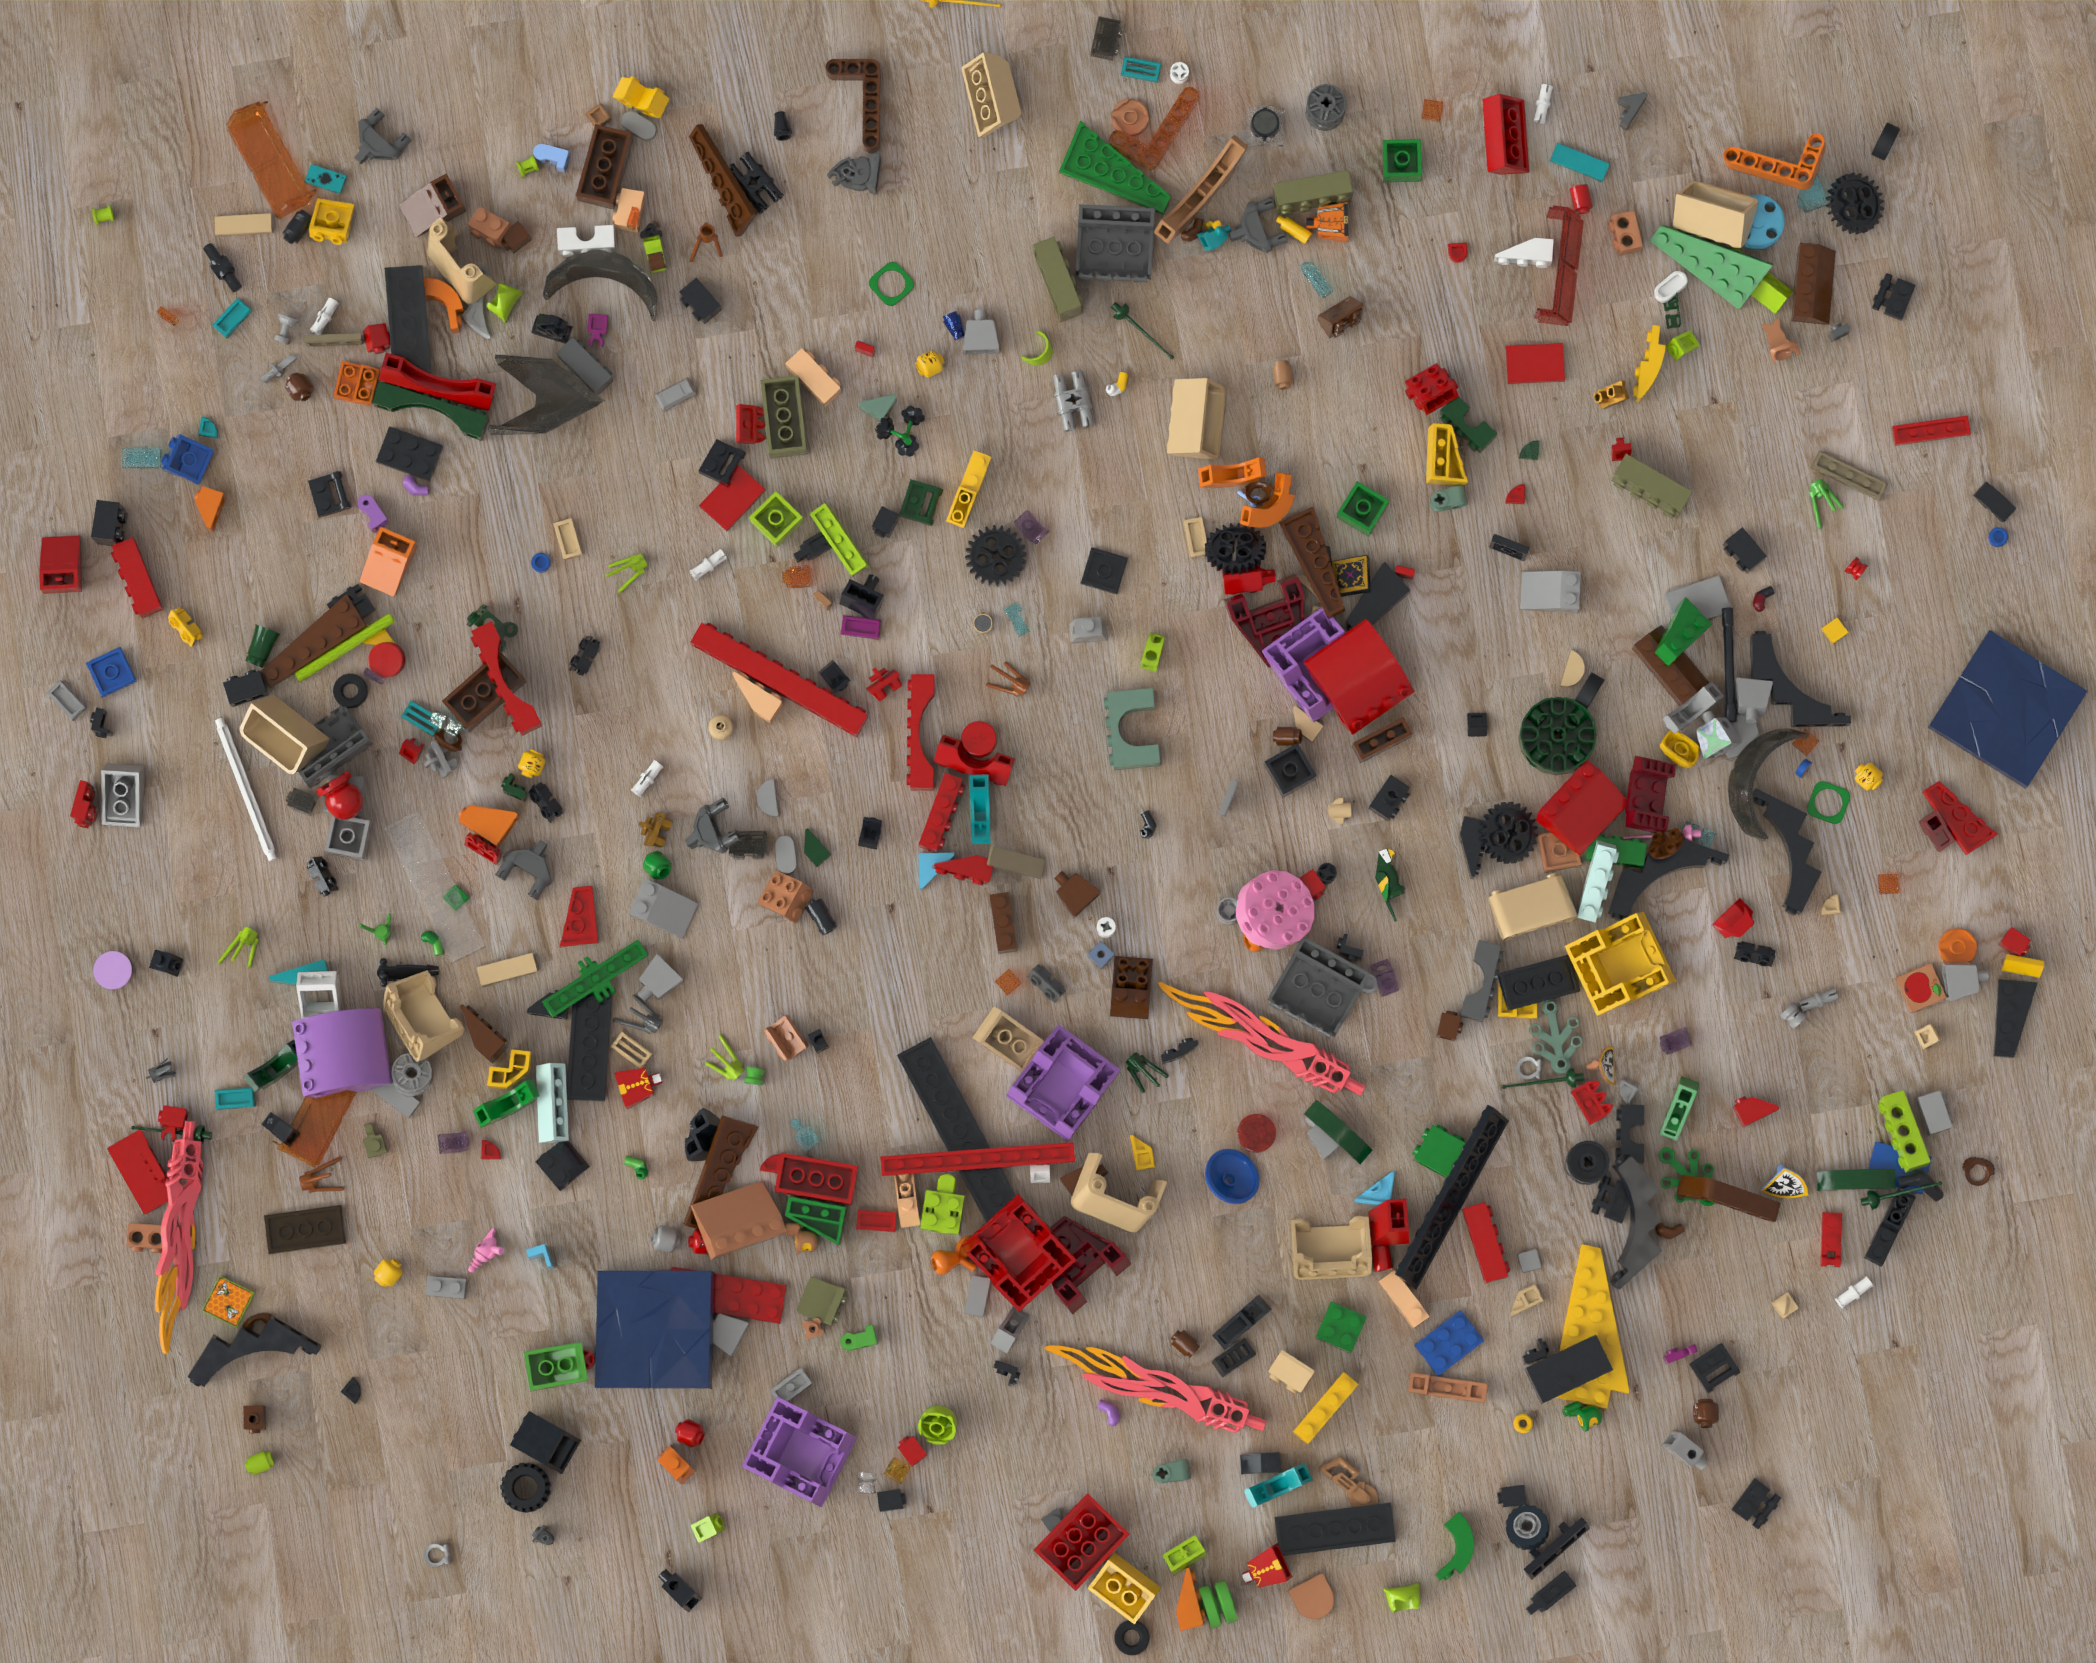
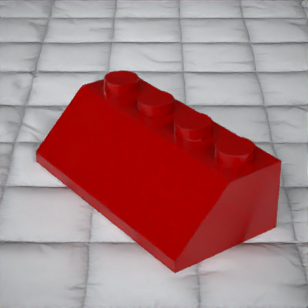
M1503 94L1482 99L1487 171L1498 175L1529 173L1524 99Z

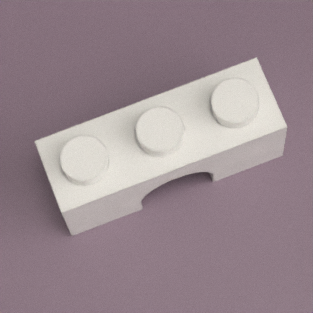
M614 225L595 226L594 237L589 241H582L578 238L576 227L557 228L559 255L573 257L574 254L591 256L593 253L609 255L612 252H616Z

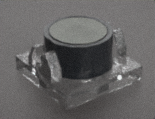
M1259 105L1257 108L1247 107L1245 144L1248 146L1283 147L1284 108H1274L1271 105L1267 107Z

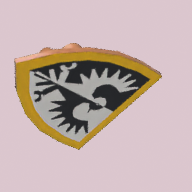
M1608 1046L1602 1050L1598 1061L1593 1060L1587 1063V1070H1600L1606 1083L1615 1086L1614 1047Z

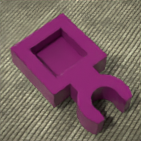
M588 314L587 332L593 333L589 339V346H593V341L598 339L600 342L599 347H603L604 340L601 334H607L608 315Z
M1695 1344L1679 1351L1676 1347L1666 1351L1667 1356H1664L1663 1359L1665 1364H1669L1696 1353L1698 1350Z

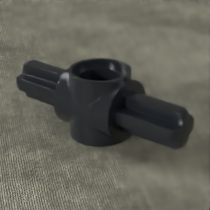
M212 243L207 244L203 250L211 260L210 267L219 280H224L232 292L239 291L242 285L234 275L235 268L226 255H220Z

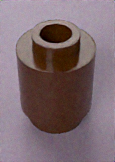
M1277 727L1273 731V741L1276 742L1277 746L1301 744L1302 731L1297 729V727Z
M1177 1330L1171 1337L1173 1340L1171 1345L1189 1358L1200 1347L1197 1341L1185 1330L1181 1332Z

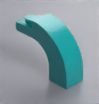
M969 775L971 844H991L989 776Z
M1303 1463L1245 1489L1244 1492L1251 1507L1254 1508L1313 1481L1306 1464Z

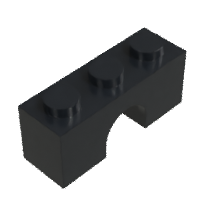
M1620 1105L1619 1109H1616V1121H1619V1129H1616V1140H1619V1148H1616L1615 1158L1617 1159L1622 1154H1628L1639 1165H1642L1644 1163V1144L1632 1142L1629 1138V1130L1631 1127L1644 1125V1105Z

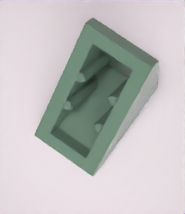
M896 394L859 402V408L862 412L880 421L881 418H887L897 402Z

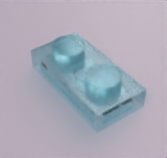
M122 448V467L161 468L162 450L161 448Z

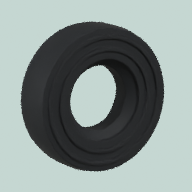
M356 674L342 675L333 686L334 698L343 707L356 708L367 698V684ZM348 684H354L358 688V693L353 698H347L343 694V689Z
M1127 1620L1117 1627L1114 1641L1122 1653L1138 1655L1148 1646L1149 1632L1141 1622L1137 1621L1133 1624ZM1135 1630L1138 1632L1140 1639L1136 1645L1131 1646L1125 1642L1124 1635L1127 1631Z

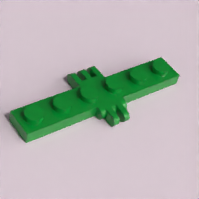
M636 940L599 965L596 961L592 962L587 956L584 958L587 966H585L583 961L578 962L581 968L579 970L581 976L543 1000L542 1003L552 1018L590 993H593L597 1001L601 1003L603 1001L601 993L605 999L610 997L606 991L607 989L612 995L616 993L609 981L646 958L648 954L639 940Z

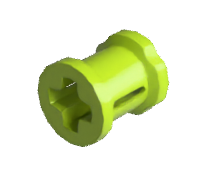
M533 155L527 160L516 162L522 178L525 177V174L532 171H539Z
M111 205L102 209H92L95 225L111 220V222L115 221Z

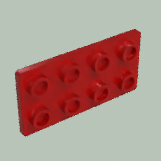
M142 1130L132 1133L107 1148L143 1214L146 1215L168 1202L167 1187L165 1186L168 1177Z

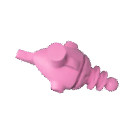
M494 1228L490 1230L481 1243H478L476 1251H474L475 1258H472V1266L468 1269L469 1272H474L475 1268H479V1265L482 1266V1262L491 1260L495 1254L502 1255L504 1253L502 1247L496 1246L497 1241L494 1238L496 1230Z

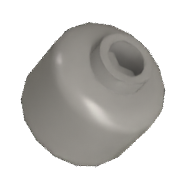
M660 1225L652 1232L651 1244H653L656 1250L671 1253L675 1247H679L681 1237L678 1236L675 1228Z

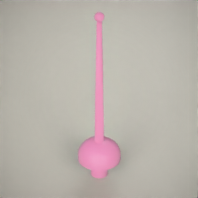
M1691 824L1686 825L1683 832H1681L1684 840L1692 842V838L1701 837V831L1692 830ZM1653 835L1623 837V839L1652 838Z

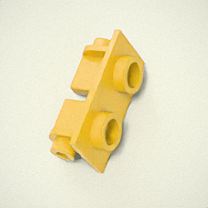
M178 607L170 611L168 616L169 623L179 631L185 643L192 647L195 639L199 641L203 638L202 631L195 622L188 626L187 623L192 619L184 609Z

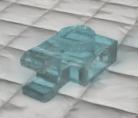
M796 1118L790 1122L791 1126L798 1133L794 1139L805 1153L821 1141L810 1126L804 1129Z

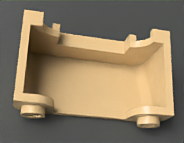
M440 217L430 226L427 254L458 294L459 298L467 304H473L494 288L497 283L491 276L483 273L475 264H467L461 268L451 254L458 248L456 237L460 234L455 227Z
M1558 873L1547 875V879L1505 892L1500 889L1491 893L1492 896L1488 900L1502 942L1511 940V938L1516 937V934L1519 937L1525 933L1561 924L1563 920L1569 923L1577 919L1578 916L1562 875L1558 876Z
M428 970L388 984L383 999V1008L386 1015L416 1062L428 1058L463 1035L464 1031L462 1021L457 1018L450 1019L434 994L437 982Z
M1355 1216L1349 1221V1226L1310 1227V1223L1305 1219L1291 1220L1293 1271L1296 1279L1365 1277L1371 1274L1372 1251L1369 1217Z

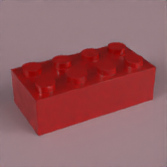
M781 1153L775 1193L852 1206L859 1167L851 1164Z

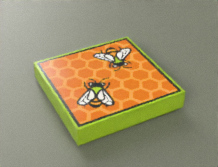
M219 1276L202 1311L238 1328L255 1293Z

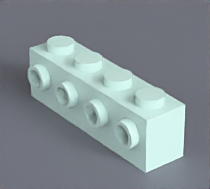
M1597 840L1577 908V918L1596 923V919L1601 917L1603 911L1601 902L1602 899L1606 900L1608 889L1606 888L1607 881L1611 882L1614 870H1611L1613 863L1617 862L1619 852H1616V845Z
M547 1063L537 1065L536 1083L537 1091L540 1095L537 1097L539 1143L569 1141L565 1064Z

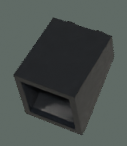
M529 1411L523 1418L520 1428L514 1434L510 1446L563 1474L581 1440Z

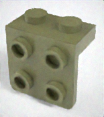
M811 1277L799 1302L797 1312L812 1319L819 1318L821 1323L832 1327L833 1323H837L841 1314L838 1312L840 1305L844 1306L847 1300L846 1289Z

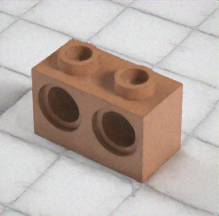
M1635 211L1612 215L1608 225L1610 233L1613 232L1615 237L1613 239L1614 250H1618L1619 256L1641 251L1643 245ZM1619 221H1624V222H1626V223H1627V227H1626V228H1621V227H1619L1618 222H1619ZM1629 239L1632 245L1625 246L1622 240Z
M129 1223L126 1246L135 1252L151 1249V1253H162V1241L157 1245L153 1242L154 1236L161 1234V1225ZM142 1233V1241L136 1243L134 1241L135 1234Z

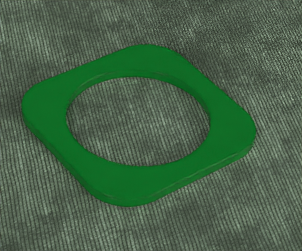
M889 262L870 278L869 286L885 305L894 306L912 291L914 282L899 264ZM896 271L903 276L905 288L901 294L895 297H887L879 291L878 279L883 273Z
M1824 781L1818 782L1812 791L1807 805V812L1810 816L1831 824H1838L1844 817L1850 800V794L1844 788ZM1832 789L1841 796L1842 808L1839 813L1834 816H1824L1817 811L1815 797L1820 791Z

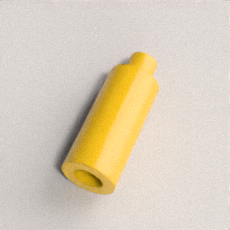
M1279 215L1276 220L1281 225L1280 228L1303 244H1306L1313 234L1289 217L1283 218Z

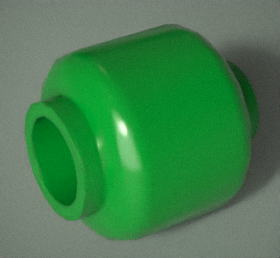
M655 851L645 857L643 868L653 879H664L670 874L671 862L663 853Z

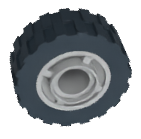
M1521 1505L1516 1509L1514 1508L1511 1514L1509 1513L1506 1520V1532L1510 1542L1515 1547L1522 1548V1550H1533L1546 1542L1545 1540L1549 1536V1523L1547 1516L1540 1508L1538 1509L1534 1505ZM1525 1524L1533 1526L1529 1531H1525L1522 1528Z

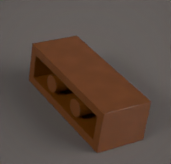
M1402 717L1352 743V748L1359 762L1362 763L1411 738L1413 733L1405 718Z
M1009 892L990 894L998 954L1017 952Z

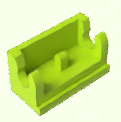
M1194 1535L1162 1556L1175 1576L1206 1557L1207 1553L1197 1536Z

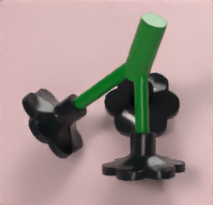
M907 406L906 409L902 410L901 415L904 417V421L908 423L906 433L903 434L894 430L891 418H881L875 428L877 438L882 440L883 438L888 439L890 435H896L900 437L895 442L898 454L908 457L913 456L914 451L918 450L919 444L916 442V437L909 435L912 425L917 426L925 420V416L922 414L923 411L913 406Z

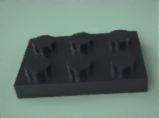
M389 426L376 463L430 482L443 445Z

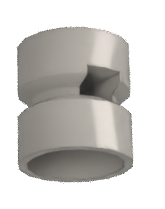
M1227 897L1219 902L1216 915L1222 924L1233 925L1238 922L1236 918L1238 900Z

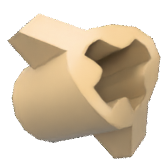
M1337 797L1328 805L1329 816L1338 824H1344V818L1351 817V802L1343 803V797Z

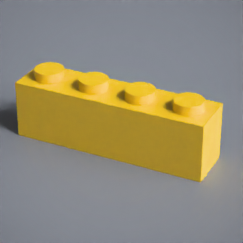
M1343 1372L1293 1433L1308 1445L1359 1384Z

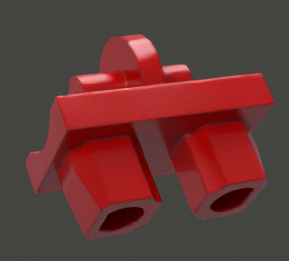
M873 668L874 675L869 680L874 683L867 687L866 690L878 701H881L887 697L883 687L889 684L893 691L902 687L901 681L898 678L900 675L894 669L887 673L885 668L880 671Z

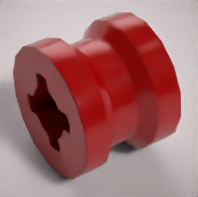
M1856 557L1844 572L1851 574L1853 579L1857 581L1868 565L1862 564L1860 559Z
M583 1350L586 1370L594 1366L595 1356L589 1350Z

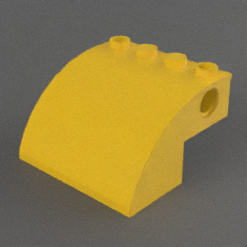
M1644 912L1635 913L1605 929L1596 930L1565 946L1597 1016L1634 1002L1676 982Z

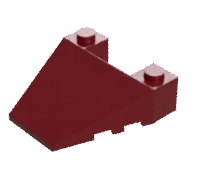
M1295 574L1277 580L1283 599L1249 610L1246 599L1242 594L1224 599L1229 618L1268 668L1271 666L1262 650L1304 621V592L1300 580Z
M1063 1216L1050 1228L1076 1258V1261L1052 1282V1285L1060 1301L1074 1314L1087 1303L1084 1296L1077 1289L1081 1283L1103 1264H1106L1118 1276L1131 1265V1262L1114 1242Z

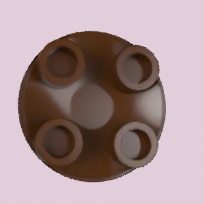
M1678 828L1665 832L1658 831L1652 836L1653 841L1649 846L1648 852L1655 859L1670 857L1681 848L1684 836Z

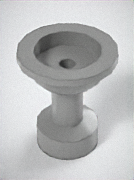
M278 314L279 321L283 325L280 335H275L274 340L288 345L290 341L287 338L290 326H295L300 321Z

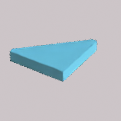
M954 852L919 853L920 889H923L938 874L935 872L936 869L931 868L932 865L950 861L954 857Z
M1392 1171L1355 1198L1354 1202L1378 1206L1384 1201L1390 1200L1395 1172Z

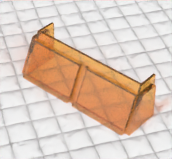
M259 101L234 110L226 123L228 126L227 130L248 168L253 172V177L273 213L280 220L308 205L317 189L311 191L308 189L264 110L268 101L263 103Z
M346 1090L316 1099L305 1097L291 1124L293 1128L300 1132V1135L290 1147L283 1142L281 1144L275 1141L272 1142L278 1145V1150L315 1168L316 1165L321 1163L342 1122L341 1118L346 1114L356 1092Z

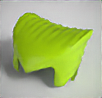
M499 283L497 294L491 303H487V308L502 319L504 323H507L510 312L524 293L505 283Z
M1420 1582L1409 1584L1408 1586L1383 1587L1392 1613L1401 1610L1419 1609L1421 1604Z

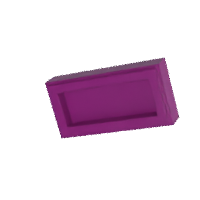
M843 615L841 635L879 640L881 620Z

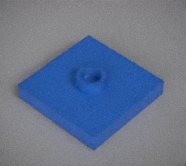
M121 647L86 663L102 698L137 682Z

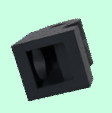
M272 1112L262 1122L266 1129L289 1147L300 1135L299 1131Z

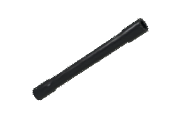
M1727 607L1722 608L1725 717L1729 722H1737L1733 648L1734 618L1733 608Z

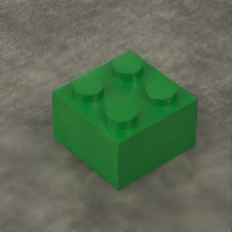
M1421 139L1383 140V182H1421Z
M1357 481L1339 509L1336 518L1369 537L1388 507L1390 500Z
M1331 1301L1315 1339L1351 1354L1367 1317Z

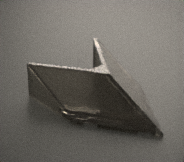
M495 354L498 366L536 395L534 408L500 426L488 425L490 435L546 434L604 403L605 400L596 395L568 371L564 370L553 359Z

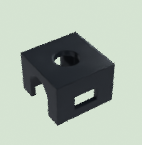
M820 1029L808 1034L817 1054L829 1049Z

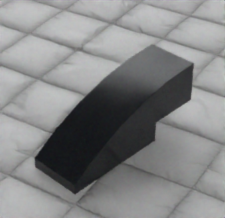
M1258 1295L1212 1336L1226 1350L1272 1309Z

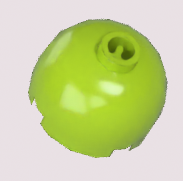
M933 1405L927 1408L919 1419L918 1430L920 1435L923 1434L926 1437V1441L932 1444L941 1445L948 1443V1440L953 1439L958 1426L956 1415L950 1408L943 1405Z

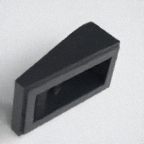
M1243 1339L1216 1357L1212 1364L1223 1378L1254 1357L1256 1353L1248 1341ZM1242 1346L1243 1349L1246 1351V1353L1248 1354L1246 1357L1239 1347ZM1234 1351H1236V1353H1237V1354L1239 1355V1357L1241 1358L1240 1361L1237 1359V1357H1236L1235 1354L1233 1353ZM1229 1355V1357H1230V1358L1232 1359V1361L1234 1362V1365H1232V1364L1230 1363V1361L1228 1360V1358H1227L1226 1356ZM1221 1360L1225 1363L1228 1369L1225 1368Z

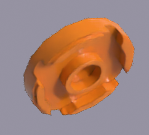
M1950 929L1939 940V955L1944 962H1971L1977 952L1976 939L1965 929Z

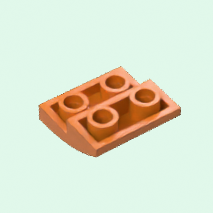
M341 361L332 398L371 406L380 369Z

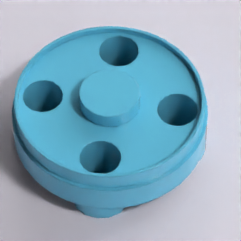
M1757 194L1750 195V197L1758 200V207L1748 235L1749 239H1747L1743 247L1750 250H1763L1774 245L1780 238L1784 229V215L1778 203L1770 197ZM1771 206L1774 211L1771 213L1767 212L1764 207ZM1769 231L1773 232L1776 237L1773 239L1768 238L1766 233Z

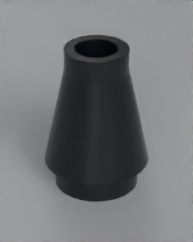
M784 111L776 112L774 114V136L778 141L788 140L791 138L792 130Z

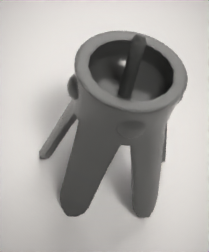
M166 1058L156 1067L148 1069L150 1076L146 1077V1079L151 1077L155 1083L164 1078L175 1077L176 1072L164 1073L170 1069L171 1061L166 1062L168 1060Z

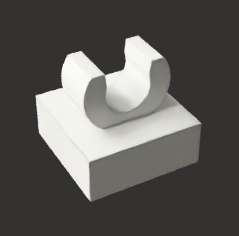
M1030 1165L1031 1183H1050V1165Z

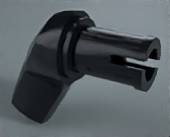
M1917 1170L1915 1174L1898 1177L1900 1189L1936 1183L1923 1170ZM1938 1185L1922 1189L1935 1202L1943 1198V1191Z

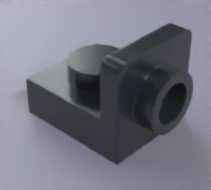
M1542 1338L1536 1340L1540 1351H1536V1348L1526 1351V1355L1522 1357L1524 1365L1547 1358L1549 1348L1546 1341L1543 1342Z
M996 1360L993 1367L997 1369L996 1373L1007 1376L1008 1373L1011 1374L1008 1386L1012 1387L1013 1383L1017 1384L1020 1373L1017 1372L1018 1368Z

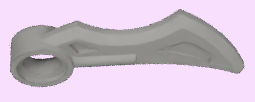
M478 266L487 276H491L485 266ZM483 296L475 303L469 304L462 317L474 331L490 340L491 336L484 313Z

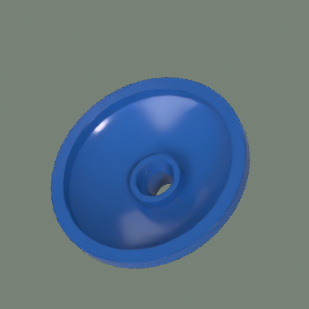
M1233 1149L1219 1150L1206 1163V1182L1213 1194L1222 1201L1230 1204H1242L1249 1201L1256 1194L1259 1188V1174L1251 1159L1242 1152Z

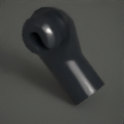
M1147 810L1141 814L1145 824L1140 831V835L1145 839L1153 836L1157 826L1150 811Z

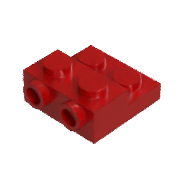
M80 780L70 817L74 820V823L78 824L77 826L89 829L92 822L96 821L98 814L96 807L90 803V801L93 802L95 791L93 790L94 787L87 781Z

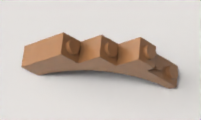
M1232 136L1206 173L1190 192L1160 221L1154 233L1169 244L1187 229L1196 215L1210 203L1216 192L1230 180L1236 170V166L1249 146L1237 136Z

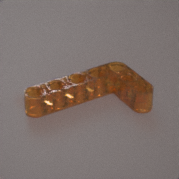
M1194 87L1183 89L1148 146L1121 130H1115L1111 133L1110 145L1121 155L1147 170L1156 169L1198 102L1197 90ZM1192 94L1195 98L1188 101L1185 99V96ZM1183 110L1185 114L1183 116H1177L1175 114V111ZM1172 125L1175 127V130L1168 132L1165 130V127ZM1120 137L1123 139V142L1116 144L1113 139ZM1157 141H1163L1165 143V146L1157 147L1155 143ZM1131 147H1137L1139 149V152L1133 154L1129 151V149ZM1152 156L1155 158V161L1148 163L1145 159Z

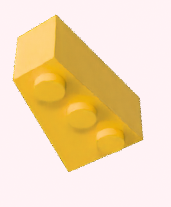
M1433 423L1428 428L1426 484L1466 485L1468 480L1464 473L1463 462L1460 459L1452 425Z

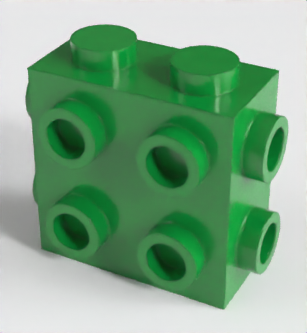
M1439 1124L1437 1126L1432 1125L1430 1129H1425L1421 1137L1424 1139L1422 1145L1417 1144L1412 1153L1415 1156L1413 1161L1447 1178L1466 1143L1463 1142L1464 1138L1461 1136L1448 1134L1447 1129Z

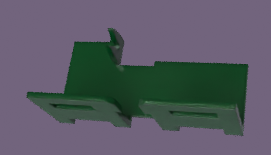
M1677 292L1675 297L1668 302L1669 307H1666V303H1663L1664 311L1677 309L1676 315H1665L1667 329L1681 326Z

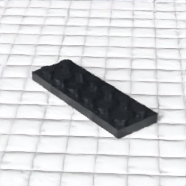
M423 265L384 268L391 354L404 357L416 367L432 374Z
M608 989L606 991L610 997L605 999L601 993L600 995L603 999L601 1003L597 1001L593 993H590L572 1005L567 1100L605 1102L612 994Z
M1391 1502L1274 1517L1277 1543L1283 1556L1396 1542Z

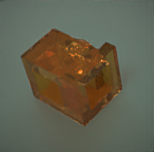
M805 565V569H801L800 566L790 567V570L782 572L783 583H786L787 588L810 587L808 565Z

